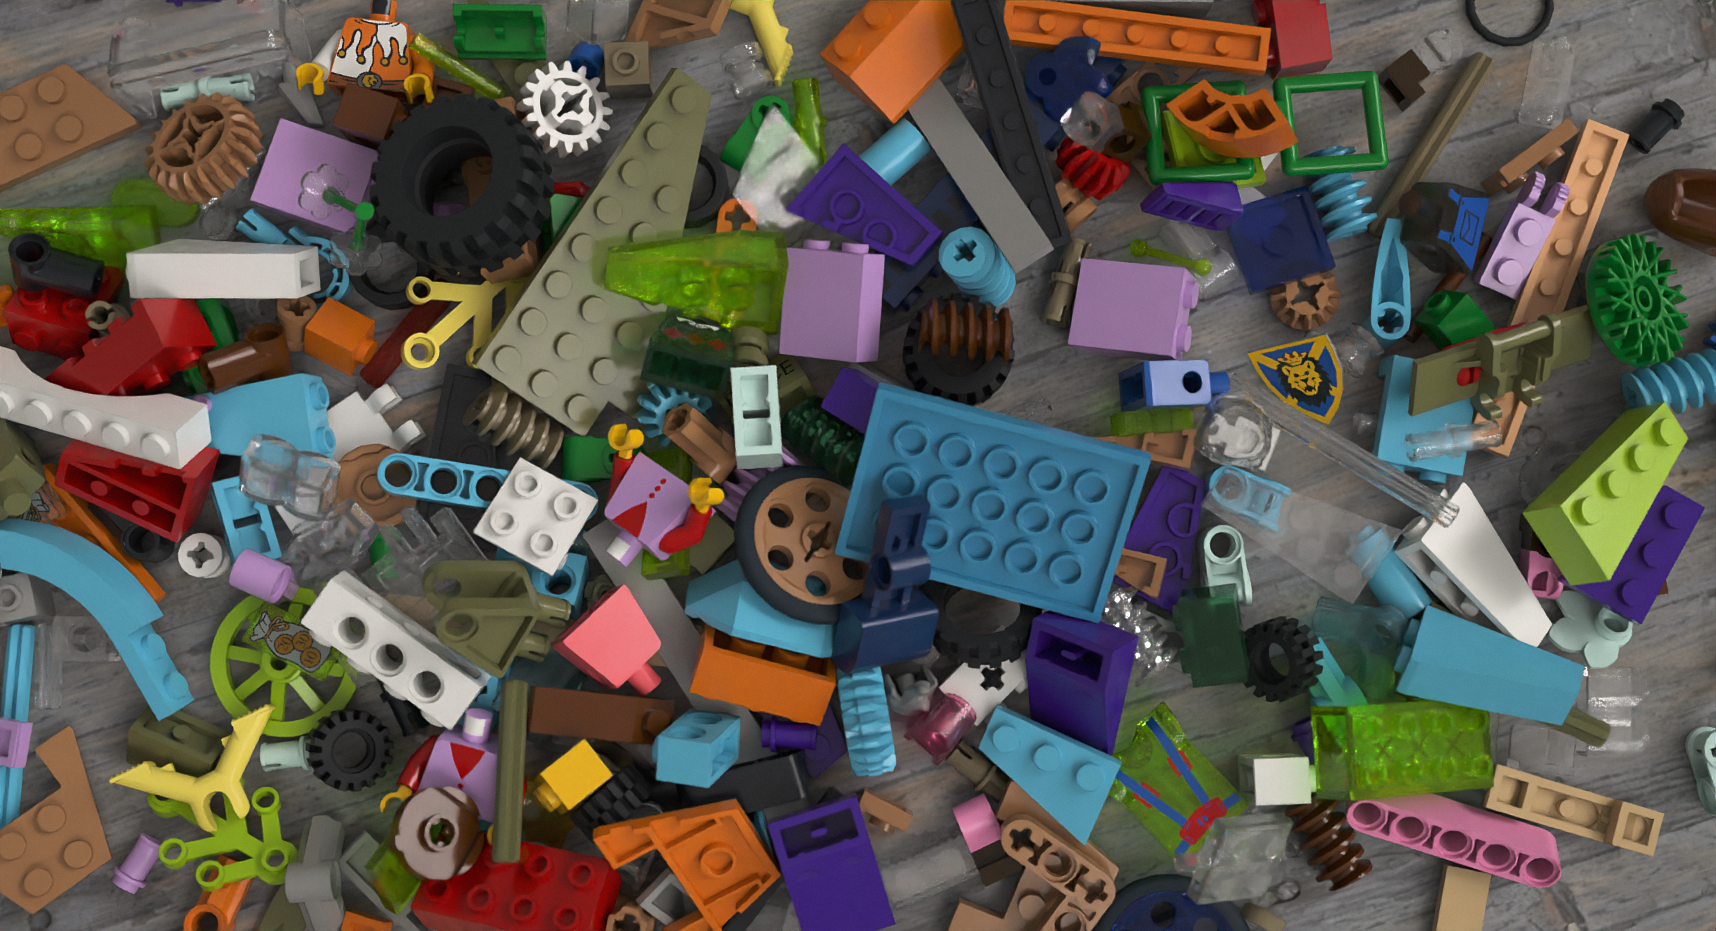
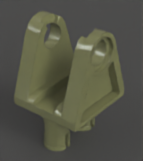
M444 560L429 566L421 579L426 599L431 605L440 610L436 615L435 621H433L437 637L440 641L492 676L498 678L504 676L515 656L541 663L544 660L543 655L547 656L550 639L546 634L532 632V627L536 621H540L557 628H562L565 626V621L559 618L568 621L571 613L569 600L536 592L525 563L520 561ZM451 578L458 581V585L449 592H438L433 588L434 583L438 579L441 581ZM451 617L463 626L450 628L445 624Z

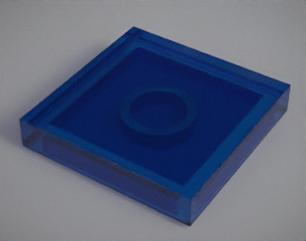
M1307 185L1243 204V215L1227 227L1250 295L1322 274L1336 267Z

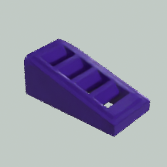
M1233 182L1162 183L1140 203L1142 212L1216 231L1226 229L1240 218L1244 212L1237 185Z

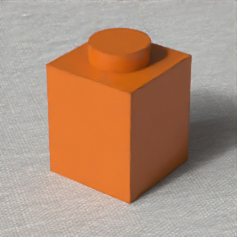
M328 297L305 326L304 352L351 376L360 363L367 364L377 348V341L374 340L375 321Z

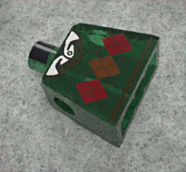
M668 315L650 337L640 380L723 401L734 361L730 332L724 328L709 325L701 319L690 320L675 315Z

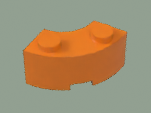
M1203 79L1166 104L1189 137L1202 147L1220 155L1236 158H1256L1278 153L1299 142L1289 122L1266 88L1249 95L1231 96L1215 90Z

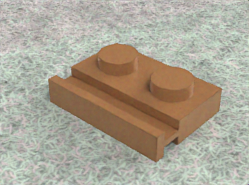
M1569 118L1480 184L1490 197L1503 188L1508 195L1525 183L1527 177H1529L1526 171L1538 163L1544 169L1561 157L1565 152L1560 146L1579 133L1578 129Z

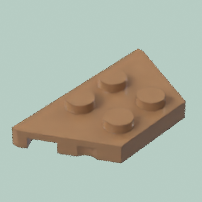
M643 0L625 42L648 41L650 49L653 50L717 36L733 0Z
M66 63L0 93V192L142 128V125L136 118Z

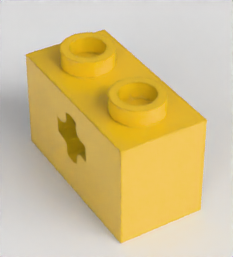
M583 739L534 779L539 787L533 792L548 812L557 809L560 815H562L613 776V774L588 742Z

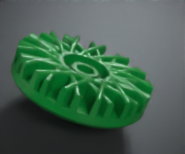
M1628 234L1606 241L1595 250L1586 273V298L1593 325L1607 349L1627 365L1643 368L1670 361L1671 358H1674L1673 352L1681 350L1683 348L1682 342L1685 341V338L1677 331L1688 328L1689 324L1685 320L1688 314L1680 313L1674 306L1687 300L1685 295L1679 293L1683 286L1679 284L1668 287L1667 285L1668 276L1677 274L1678 270H1670V259L1658 261L1664 250L1663 247L1656 248L1655 241L1646 242V235L1638 236V234Z

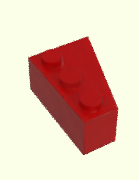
M1319 0L1252 1V16L1257 27L1271 28L1266 68L1271 69L1273 80L1279 77L1323 71L1333 59L1326 3L1320 4Z
M74 439L61 452L54 485L178 543L202 514L220 450L205 447L183 468L177 469Z

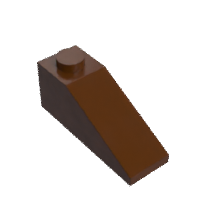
M531 685L526 731L548 735L653 745L656 737L672 724L675 701L649 696L641 697L640 695Z

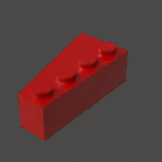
M139 299L130 306L134 313L133 316L127 319L124 316L117 317L107 326L111 333L110 335L91 339L81 347L85 356L67 359L44 380L70 390L95 395L141 396L145 392H154L171 383L170 376L174 373L198 366L197 362L200 360V356L218 345L194 299Z

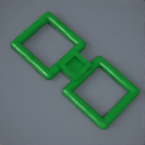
M1357 71L1279 77L1274 80L1272 84L1274 101L1289 122L1295 135L1291 94L1361 89L1369 153L1299 158L1296 143L1280 151L1282 172L1286 176L1378 171L1388 166L1389 157L1379 80L1375 72ZM1240 80L1208 82L1215 90L1231 96L1247 95L1246 86ZM1197 83L1149 86L1141 91V105L1143 106L1152 136L1145 144L1148 178L1154 186H1160L1162 183L1248 180L1255 174L1254 158H1236V163L1165 168L1159 104L1169 103Z

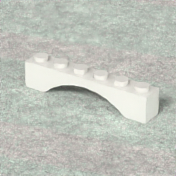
M0 346L1 418L177 469L183 468L212 442L208 408L205 403L169 393L149 396H107L70 390L50 383L34 374L21 362L15 350Z

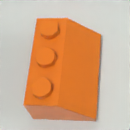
M869 0L819 55L837 83L894 125L964 50V46L950 0Z
M704 622L693 663L689 692L701 695L709 700H721L744 706L751 711H763L786 717L797 723H809L820 726L836 685L837 666L831 660V657H815L731 636Z

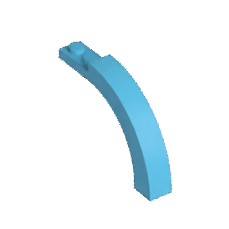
M6 518L0 521V569L20 571L39 577L54 584L79 601L96 618L114 643L158 721L172 715L194 701L186 679L176 669L166 651L163 639L156 634L150 624L164 615L151 595L130 571L99 546L61 527L23 519Z

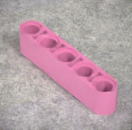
M1372 774L1355 775L1346 783V818L1348 824L1359 832L1531 887H1549L1555 884L1561 877L1562 870L1556 839L1551 832Z

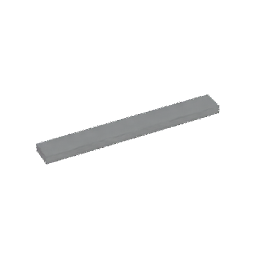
M608 519L582 534L615 586L625 584L661 641L662 646L658 650L659 655L693 707L697 710L741 716L739 759L733 765L778 754L777 750L776 752H770V748H762V727L751 710L744 706L721 700H709L701 695L689 692L693 663L701 633L690 616L684 614V607L649 553L642 548L627 568L614 560L605 551L620 531ZM808 798L762 809L768 821L771 818L812 806Z

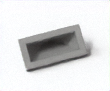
M669 866L636 899L639 906L665 925H669L698 910V907Z

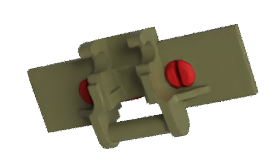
M1588 305L1558 314L1546 313L1540 315L1536 321L1499 328L1481 334L1478 337L1447 346L1440 352L1415 359L1412 366L1408 414L1413 417L1471 397V404L1483 418L1490 421L1502 416L1501 408L1494 404L1493 399L1505 396V393L1511 391L1528 407L1541 404L1543 397L1540 393L1536 392L1533 386L1545 383L1546 380L1550 379V371L1590 357L1595 327Z

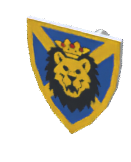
M1308 332L1304 338L1247 352L1252 364L1265 384L1283 402L1300 413L1329 425L1340 406L1344 382L1343 368L1327 332L1321 334Z

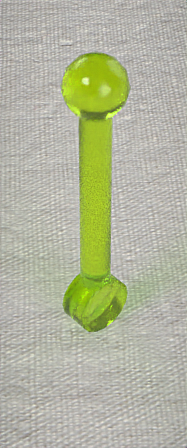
M1140 239L1134 240L1130 245V252L1136 257L1142 258L1148 255L1192 268L1200 276H1205L1212 270V265L1207 259L1196 261L1149 247L1147 242Z

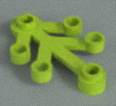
M243 775L240 779L242 787H244L245 784ZM272 787L259 788L254 792L251 800L255 812L261 816L264 843L248 834L246 816L240 819L227 795L221 792L223 794L227 821L212 813L217 824V831L207 833L213 835V837L187 843L178 838H170L165 840L158 850L160 860L169 869H179L190 861L237 850L251 858L226 866H222L214 860L201 863L196 870L195 876L200 887L208 892L217 891L224 884L259 877L264 883L270 885L284 884L287 865L290 862H296L298 855L295 846L282 839L278 811L281 808V800L278 792ZM147 794L148 804L158 817L168 819L179 815L200 828L189 804L173 799L161 801L158 800V795ZM268 796L274 798L271 806L266 808L259 806L262 798ZM170 849H182L178 858L173 860L166 859ZM272 856H284V861L279 866L272 867L268 865V861ZM208 871H219V875L214 881H203V877Z

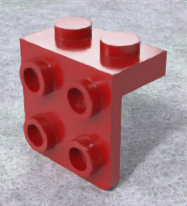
M105 265L102 287L97 297L92 299L51 288L31 292L18 287L3 310L12 344L28 351L37 350L58 356L65 361L76 356H85L81 347L91 339L100 338L98 330L88 325V322H91V320L85 318L86 309L96 301H105L111 305L125 281L123 271L119 268Z

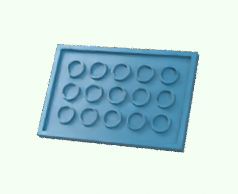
M879 382L835 554L869 563L882 501L921 494L931 503L922 546L927 551L931 563L929 579L1099 624L1150 465L1151 453Z

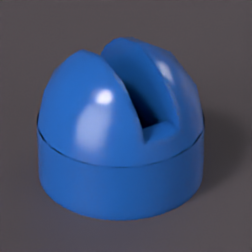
M586 41L577 44L571 51L568 59L572 72H576L580 67L584 66L586 67V79L591 80L599 77L604 66V52L596 43L590 45Z

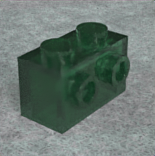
M1230 583L1182 589L1179 604L1173 605V618L1176 631H1184L1186 647L1180 648L1183 674H1191L1193 688L1248 682L1250 665L1237 584Z

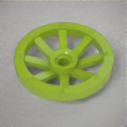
M299 587L293 601H285L290 602L285 621L300 625L305 606H312L321 592ZM250 595L227 614L213 640L210 671L216 694L229 714L237 719L238 716L242 717L243 714L253 712V709L245 703V700L268 681H272L270 704L275 706L276 710L272 711L262 734L274 737H294L309 734L312 728L316 729L319 726L317 721L323 716L328 717L332 711H342L348 708L359 689L363 673L353 668L347 662L346 655L345 664L325 661L314 673L343 677L337 692L326 704L304 678L307 671L288 661L284 669L278 667V657L271 652L265 640L260 639L265 647L262 651L234 646V640L244 623L249 619L254 628L262 614L261 609L272 605ZM350 617L349 626L351 630L360 636L357 626ZM230 659L259 664L260 670L236 688L231 676ZM287 683H290L314 714L295 721H284Z

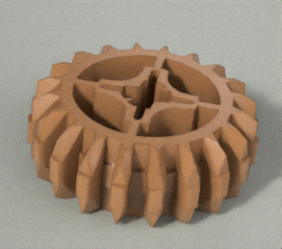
M218 92L212 94L211 97L202 93L196 102L187 99L184 107L176 110L172 108L173 114L167 120H160L162 125L160 130L150 134L154 142L145 148L148 157L144 162L149 170L148 175L153 179V183L169 198H173L176 202H185L189 206L197 201L206 205L212 196L221 200L225 190L229 188L236 190L235 183L240 178H249L246 171L249 167L258 164L254 155L263 149L259 142L263 134L259 130L255 116L247 107H244L231 95L224 97Z

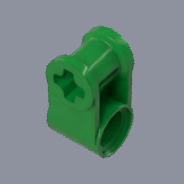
M775 95L760 98L754 104L741 126L728 140L721 153L720 160L753 182L759 183L771 167L777 152L793 128V118L787 103ZM778 111L781 123L778 125L772 122L766 127L763 116L766 113L773 116Z
M592 436L563 437L562 479L575 482L611 480L614 453L618 451L611 447L608 438ZM642 445L632 450V453L636 456L639 452L647 456V452Z

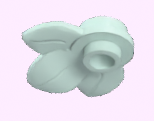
M1562 591L1560 597L1556 599V603L1564 617L1559 619L1550 628L1547 634L1548 639L1562 651L1569 653L1582 652L1583 659L1590 669L1609 667L1617 660L1619 648L1630 640L1633 623L1577 591Z

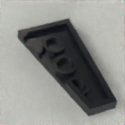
M447 363L429 458L497 469L495 447L489 443L493 430L490 429L480 437L475 433L479 424L478 419L466 427L462 424L463 416L471 403L483 391L492 386L491 376L483 370ZM439 470L431 476L430 484L436 493L448 494L455 489L456 480L450 472ZM489 477L477 481L475 488L478 497L487 502L493 501L498 493L497 482ZM420 500L413 537L497 552L498 546L473 533L486 511Z

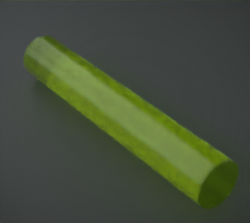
M418 32L409 46L411 49L467 85L472 86L484 96L492 100L503 98L506 92L504 87Z

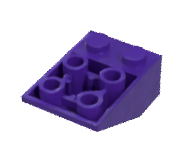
M1047 611L1033 618L1025 657L1031 719L1112 756L1139 636L1102 621L1098 624L1053 611Z
M855 792L768 820V827L802 931H876L896 924Z

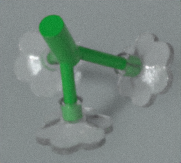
M330 164L320 165L316 172H307L301 179L303 191L298 197V203L302 209L310 211L314 218L324 220L332 212H339L345 208L351 211L356 219L355 227L349 228L346 233H335L331 236L330 247L332 250L329 256L330 262L335 267L345 268L346 272L352 276H361L367 270L379 269L383 262L381 255L383 248L382 240L377 236L368 235L365 231L366 221L373 217L376 206L368 202L356 204L348 200L345 193L349 188V179L344 174L338 173L336 168Z

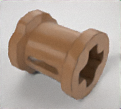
M306 295L300 298H279L276 303V313L279 317L277 324L282 325L285 329L289 351L297 352L304 350L305 326L317 312V305L314 300Z

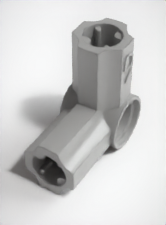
M328 815L313 816L312 820L304 825L296 862H290L285 872L287 900L289 903L299 904L309 931H341L345 911L347 910L341 895L342 876L339 864L345 830L342 822L335 821Z

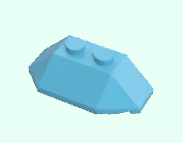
M738 559L689 581L687 585L684 614L692 618H700L707 625L731 636L815 657H831L838 624L815 625L792 619L773 609L752 588L743 574ZM769 560V563L772 565V567H774L777 570L788 569L787 567L777 565L775 562ZM806 577V588L812 595L819 597L826 594V586L819 577Z

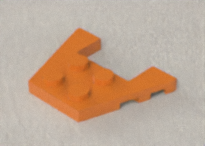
M736 799L608 824L593 829L594 842L614 870L654 849H658L698 907V910L663 927L662 931H722V926L737 911L740 913L744 912L781 876L780 865Z

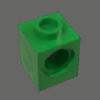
M1442 289L1440 292L1432 295L1425 302L1424 310L1414 319L1415 323L1440 351L1447 346L1496 330L1495 326L1468 294Z

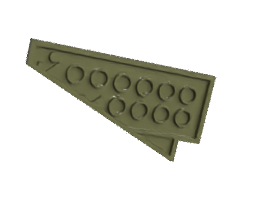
M678 68L670 69L472 361V364L580 436L587 434L607 402L638 421L636 413L643 409L637 401L638 395H649L650 393L647 383L648 380L653 379L712 94Z

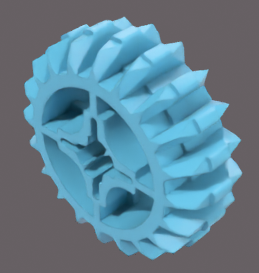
M837 667L836 679L852 772L857 777L867 775L874 777L893 771L896 765V757L881 667L851 673H844Z

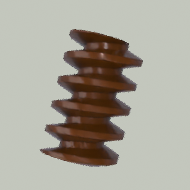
M930 297L922 312L917 353H920L925 341L930 343L932 355H938L943 343L947 344L950 357L952 358L956 357L961 346H965L968 360H973L978 349L982 348L986 362H991L995 353L1001 351L1003 362L1007 365L1013 335V321H1011L1009 309L1001 307L994 319L991 306L984 304L978 316H975L973 304L966 302L960 314H957L955 302L948 300L942 312H940L937 299Z
M1322 789L1311 793V803L1291 804L1281 814L1283 818L1297 816L1299 821L1290 829L1291 833H1306L1307 837L1298 845L1300 850L1314 848L1316 853L1307 861L1308 865H1323L1325 868L1315 879L1317 882L1331 881L1333 885L1329 891H1336L1366 876L1371 872L1373 866L1370 860H1358L1364 853L1362 845L1359 843L1349 844L1356 834L1351 827L1340 828L1347 820L1346 815L1343 811L1331 812L1339 802L1334 795L1323 796L1328 789Z

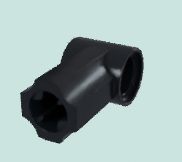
M35 233L21 234L9 243L8 253L14 283L19 288L31 292L51 288L87 299L97 297L105 274V263L103 261L52 248L45 237Z
M91 502L87 508L120 541L121 548L129 557L146 562L159 563L169 558L174 551L175 542L153 532L155 538L154 545L150 550L144 552L141 546L142 538L150 530Z

